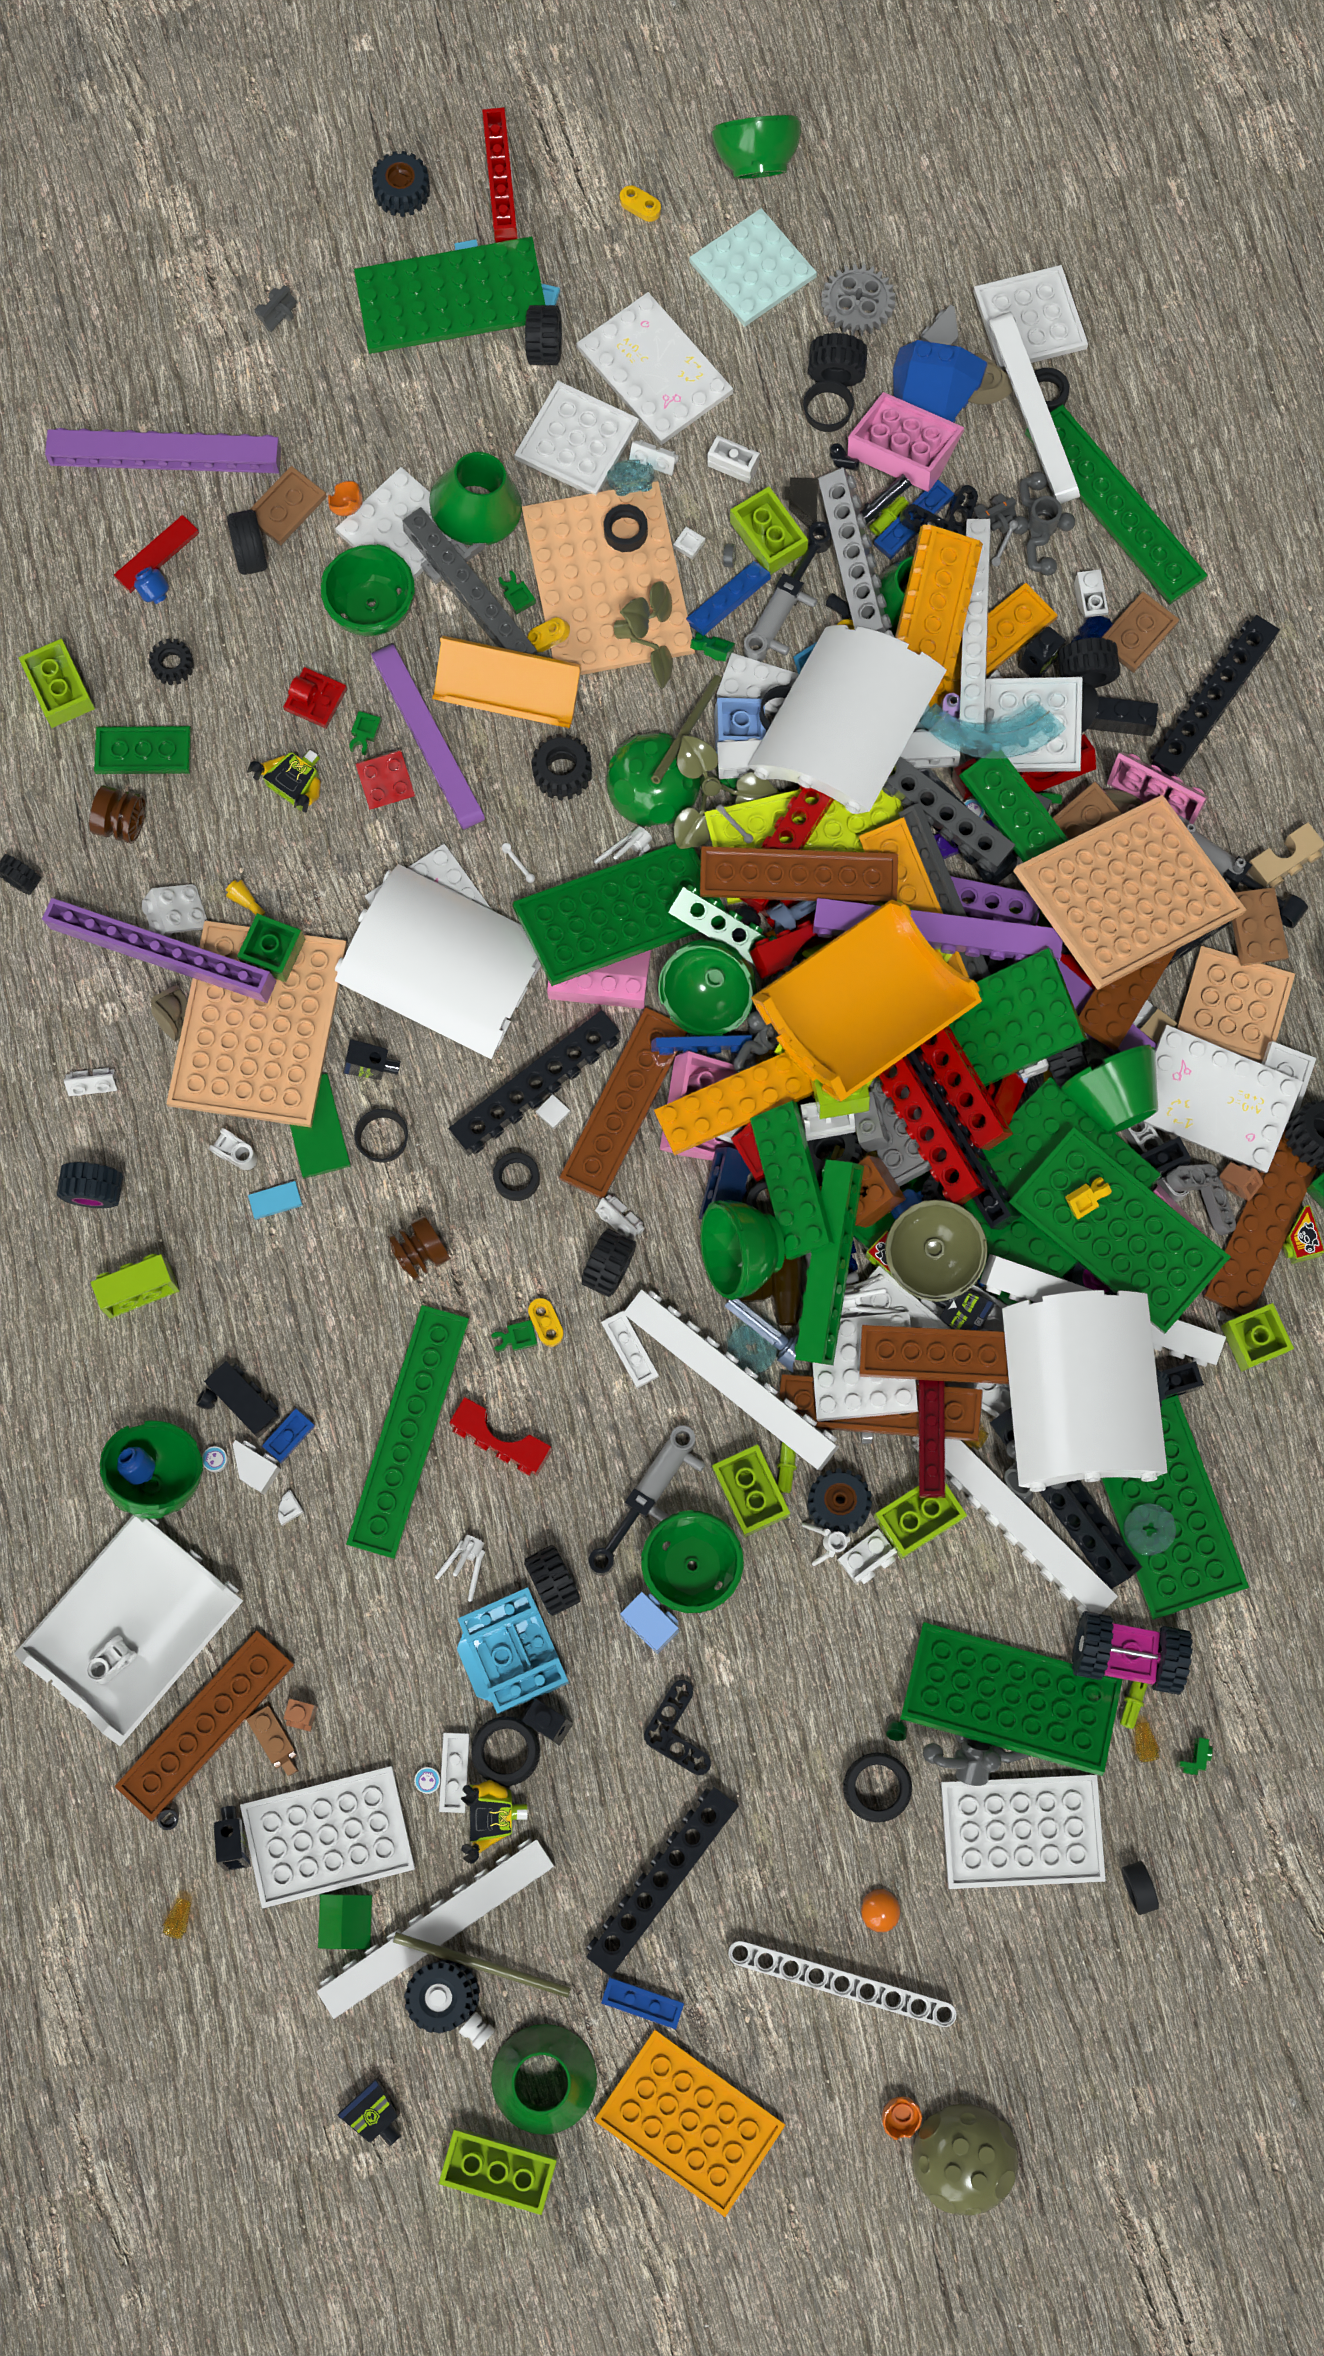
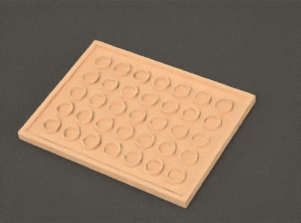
M658 481L598 492L596 496L586 494L522 506L544 620L547 622L557 617L567 621L570 626L568 638L564 642L550 648L552 659L580 664V675L651 662V653L654 649L637 642L632 643L631 639H617L614 634V624L617 620H626L620 611L630 601L638 597L646 599L651 614L654 610L650 605V590L653 584L658 581L664 582L670 591L672 612L665 622H660L657 615L649 619L648 632L645 637L639 639L657 644L659 648L666 646L672 658L695 654V650L690 648L692 633L690 624L686 620L688 615ZM630 504L636 506L644 512L647 518L648 536L646 541L639 549L632 552L614 550L608 545L604 537V519L606 514L618 505ZM621 518L612 525L613 534L622 539H630L636 536L640 530L638 522L631 518Z
M1163 795L1016 866L1013 870L1097 990L1243 915L1246 911V908Z
M204 921L199 948L239 961L237 955L250 927ZM304 935L306 940L287 982L275 979L277 982L268 1003L192 978L166 1103L167 1106L312 1128L340 983L335 981L338 973L335 971V967L339 959H344L346 955L347 941Z

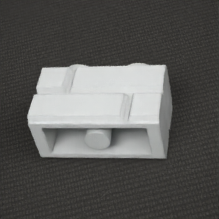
M717 435L708 452V467L750 484L759 467L760 453L751 449L748 450L747 447Z

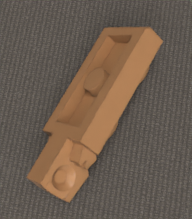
M270 1706L247 1718L248 1724L276 1769L282 1766L289 1777L298 1772L297 1767L292 1761L297 1756L294 1752L295 1748Z

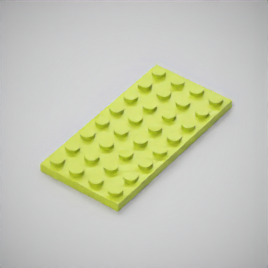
M799 789L724 807L747 834L753 836V841L750 844L744 841V837L717 809L704 812L712 847L762 849L761 846L768 835L772 837L776 831L774 826L779 817H785L789 811L787 806L793 796L798 797L802 790ZM881 790L870 812L853 814L843 804L834 800L802 850L865 852L858 836L901 819L899 812L904 810L901 801L895 796H888ZM809 797L805 800L810 805H814L818 802V800L813 797ZM795 817L792 820L795 824H803L805 822L802 817ZM782 837L780 842L790 844L792 839L790 837ZM726 898L728 905L743 902L739 898Z

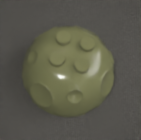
M927 1200L906 1209L892 1224L885 1242L886 1261L893 1278L909 1294L928 1301H945L962 1295L979 1279L987 1258L986 1236L976 1218L964 1207L950 1201Z
M973 2104L947 2106L931 2115L923 2123L915 2138L912 2152L915 2178L925 2196L944 2212L968 2216L985 2213L998 2206L1008 2196L1015 2183L1018 2172L1016 2139L1008 2125L986 2108Z

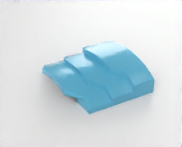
M528 1587L458 1618L463 1631L457 1647L459 1656L476 1696L492 1702L497 1714L569 1684Z

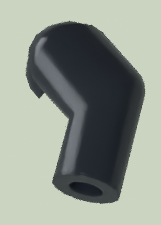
M835 443L830 447V455L837 468L855 471L859 469V459L848 458L841 444Z

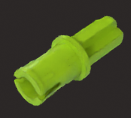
M903 496L897 497L869 526L874 535L879 537L898 518L901 511L909 505L906 498Z
M784 1442L781 1443L780 1462L777 1464V1468L780 1469L778 1488L781 1493H790L793 1471L797 1470V1466H795L796 1452Z
M1132 1681L1128 1697L1124 1698L1126 1703L1120 1719V1725L1129 1729L1135 1727L1140 1708L1144 1707L1143 1698L1148 1686L1147 1683Z

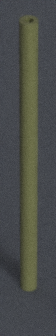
M715 675L651 777L653 783L659 784L679 752L682 737L690 734L722 681L720 676Z
M398 1932L395 1933L393 1943L568 1998L571 1990L570 1987Z

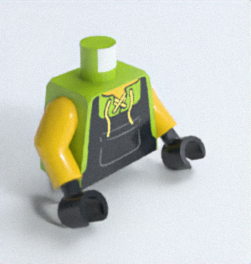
M308 750L302 759L294 753H289L286 756L283 755L263 763L258 761L250 763L247 772H255L253 776L255 780H259L260 776L264 775L265 785L291 803L294 808H298L306 813L308 806L319 799L321 782L317 770L313 767L320 758L313 751Z
M492 1780L477 1785H465L462 1789L466 1796L461 1797V1800L470 1806V1842L473 1843L472 1846L470 1844L462 1845L461 1851L468 1854L463 1857V1860L470 1864L478 1860L479 1853L512 1834V1820H527V1804H512L511 1790Z

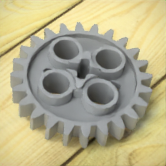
M854 264L853 270H849L847 266H844V273L837 269L836 277L830 275L829 283L825 282L824 290L822 291L821 307H824L823 314L828 315V323L835 321V329L842 326V333L850 329L851 335H854L855 331L859 330L860 335L863 336L866 329L872 334L873 327L880 330L881 323L887 324L888 317H892V309L895 308L896 294L893 292V285H888L889 278L882 279V271L875 274L874 267L870 268L869 271L866 270L865 264H863L861 269H858L857 265Z

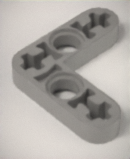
M1213 1165L1179 1166L1168 1171L1167 1182L1174 1191L1201 1190L1213 1228L1219 1235L1223 1236L1236 1229L1235 1218L1224 1186L1219 1178L1220 1174Z

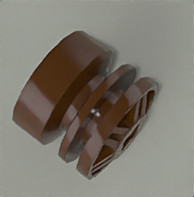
M102 785L98 789L92 803L89 818L90 832L106 838L114 833L115 840H124L126 843L133 844L137 840L144 822L146 810L144 795H133L129 791L122 795L120 789Z
M425 1215L410 1223L413 1235L409 1236L402 1228L399 1229L404 1239L401 1242H398L393 1233L388 1236L393 1254L402 1269L414 1281L420 1278L414 1269L417 1266L421 1267L425 1275L428 1273L425 1264L427 1260H430L436 1267L451 1260Z

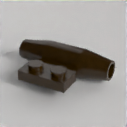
M785 1256L782 1268L778 1272L773 1273L761 1288L749 1296L739 1299L742 1302H764V1300L773 1296L778 1325H797L802 1300V1256L792 1260L786 1259Z

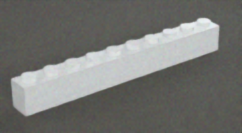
M967 519L966 536L980 540L983 546L963 629L960 740H983L991 525L990 519Z
M943 728L938 731L916 730L912 733L900 756L916 769L959 766L960 759L958 730H951L949 728ZM751 738L747 741L725 740L717 742L719 779L740 778L745 773L754 772L748 767V764L762 740Z
M989 1254L980 1283L987 1285L986 1291L998 1295L1001 1294V1291L1010 1293L1009 1299L1018 1302L1028 1299L1033 1301V1303L1043 1302V1296L1094 1291ZM1177 1320L1164 1335L1151 1324L1153 1349L1161 1351L1162 1347L1171 1349L1169 1354L1184 1359L1185 1355L1193 1357L1192 1362L1196 1361L1197 1364L1204 1367L1207 1366V1363L1217 1365L1226 1339L1225 1336Z
M641 1290L623 1314L817 1470L823 1469L840 1447L835 1443L837 1438L826 1429L822 1433L815 1427L817 1422L807 1414L802 1417L795 1411L798 1407L787 1398L782 1401L776 1396L778 1391L767 1382L765 1385H762L756 1380L758 1375L748 1367L745 1370L737 1365L739 1360L728 1351L726 1354L722 1353L717 1349L720 1346L719 1343L710 1336L706 1339L699 1334L701 1330L691 1321L687 1323L679 1318L681 1313L671 1305L668 1308L660 1303L662 1298L655 1292L650 1290L647 1293Z
M913 1436L912 1440L914 1443L912 1445L919 1452V1437ZM945 1439V1473L951 1478L949 1483L957 1491L962 1489L969 1496L967 1498L968 1502L975 1509L981 1508L987 1514L985 1516L986 1520L995 1528L999 1526L1005 1532L1003 1534L1005 1539L1013 1546L1017 1544L1023 1550L1021 1553L1023 1557L1031 1564L1035 1562L1042 1569L1040 1571L1042 1576L1049 1582L1054 1581L1060 1587L1058 1591L1068 1601L1072 1599L1078 1605L1077 1610L1081 1615L1084 1611L1101 1614L1118 1596L961 1440Z
M529 1838L517 1847L519 1849L518 1853L512 1857L508 1853L497 1860L496 1864L498 1867L490 1872L487 1868L474 1876L476 1882L469 1887L464 1883L452 1892L453 1898L447 1902L441 1899L430 1907L432 1912L427 1916L423 1917L422 1914H419L408 1922L410 1925L408 1929L403 1932L398 1929L387 1936L388 1943L382 1947H379L378 1944L374 1945L364 1952L366 1958L359 1963L354 1959L342 1968L343 1974L337 1978L331 1975L320 1983L322 1988L317 1993L333 2019L428 1955L427 1953L393 1943L396 1932L441 1946L555 1867L539 1840L532 1842Z

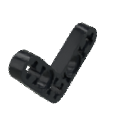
M965 485L957 490L946 520L918 505L911 504L901 511L900 521L906 528L918 534L920 527L927 525V522L931 521L935 523L936 527L965 536L967 519L972 517L973 509L978 500V493L970 485ZM967 493V498L969 500L965 502L964 506H962L961 504H963L965 500V496L963 494ZM910 512L913 513V518H915L913 521L910 519ZM955 512H960L963 515V523L956 521L954 517Z
M678 1680L671 1686L646 1728L644 1740L655 1751L689 1772L701 1776L710 1770L711 1760L709 1756L672 1733L694 1694L693 1687L688 1681ZM683 1685H686V1691L689 1693V1696L681 1697L679 1703L683 1704V1707L679 1709L676 1704L668 1702V1699L672 1697L675 1700L678 1694L675 1688L677 1686L681 1688ZM665 1707H672L676 1711V1718L671 1722L665 1721L661 1716V1712ZM658 1719L663 1725L670 1726V1729L667 1732L663 1728L660 1736L663 1738L662 1741H656L653 1744L650 1742L651 1737L648 1734L650 1731L655 1732L659 1725L654 1723ZM679 1742L685 1747V1753L680 1758L673 1757L670 1753V1747L674 1743ZM689 1749L695 1751L691 1755L692 1757L700 1759L702 1756L705 1758L704 1763L707 1765L705 1770L700 1768L696 1771L694 1769L695 1764L690 1760L688 1765L682 1763L687 1758Z

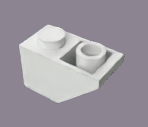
M1101 569L1077 572L1074 589L1077 606L1083 616L1108 615Z
M235 1440L233 1449L240 1480L265 1495L281 1471L276 1466L278 1461L266 1453L263 1457L255 1452L257 1448L245 1440L242 1444Z

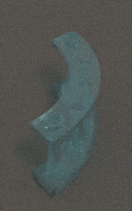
M1037 701L1009 720L998 723L967 722L950 715L936 703L919 720L936 738L949 747L971 756L996 759L1014 757L1034 751L1049 743L1066 729L1050 711L1047 712Z

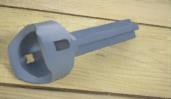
M802 901L790 909L781 902L766 910L770 918L775 920V934L777 935L787 929H790L791 933L797 931L795 920L815 911L817 901Z
M728 1299L724 1306L779 1349L777 1361L793 1372V1363L796 1357L795 1345L799 1335L796 1334L788 1340L785 1335L740 1299Z

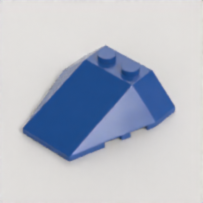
M916 340L899 348L893 367L894 397L955 423L956 416L962 408L964 409L967 406L973 392L977 391L981 386L988 364L962 347Z

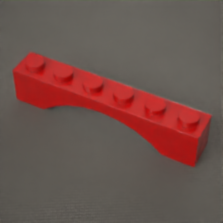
M811 920L798 925L797 931L791 933L790 929L778 933L775 940L770 941L769 938H765L755 943L756 948L749 953L761 979L781 971L785 966H789L801 946L807 940L818 935L813 933L814 924L811 923Z

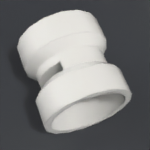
M475 2012L459 2033L464 2038L468 2037L472 2041V2045L479 2050L494 2033L495 2029L490 2024L486 2025L482 2021V2017Z

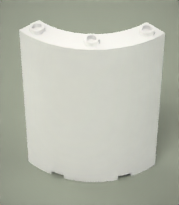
M847 625L828 626L820 636L748 767L760 779L791 781L798 783L804 788H813L843 804L853 814L870 812L947 669L925 653L921 652L918 655L907 649L909 644L882 632L864 627H857L856 630L848 629Z
M398 864L393 871H387L383 879L384 884L369 909H363L358 920L360 925L344 959H339L335 967V971L338 972L335 981L492 1059L499 1049L511 1023L507 1018L510 1019L515 1008L519 1007L528 989V983L531 978L536 976L541 967L522 925Z
M1104 1290L1079 1291L1043 1296V1302L1031 1304L1030 1300H1026L1002 1308L1020 1487H1027L1032 1492L1044 1491L1047 1486L1083 1479L1086 1482H1096L1101 1480L1100 1478L1134 1477L1149 1482L1157 1480L1159 1475L1168 1473L1147 1294L1118 1291L1117 1295H1104Z
M134 1515L14 1653L25 1666L48 1683L52 1679L51 1684L61 1691L60 1694L76 1708H80L86 1713V1717L100 1732L118 1746L124 1743L243 1602L236 1595L239 1590L229 1581L225 1584L200 1563L203 1558L191 1549L188 1553L157 1527L159 1522L156 1519L138 1518ZM120 1635L122 1642L130 1651H135L137 1656L110 1682L100 1684L93 1681L86 1673L87 1664L112 1638ZM104 1664L97 1667L95 1671L97 1677L104 1675L106 1670Z

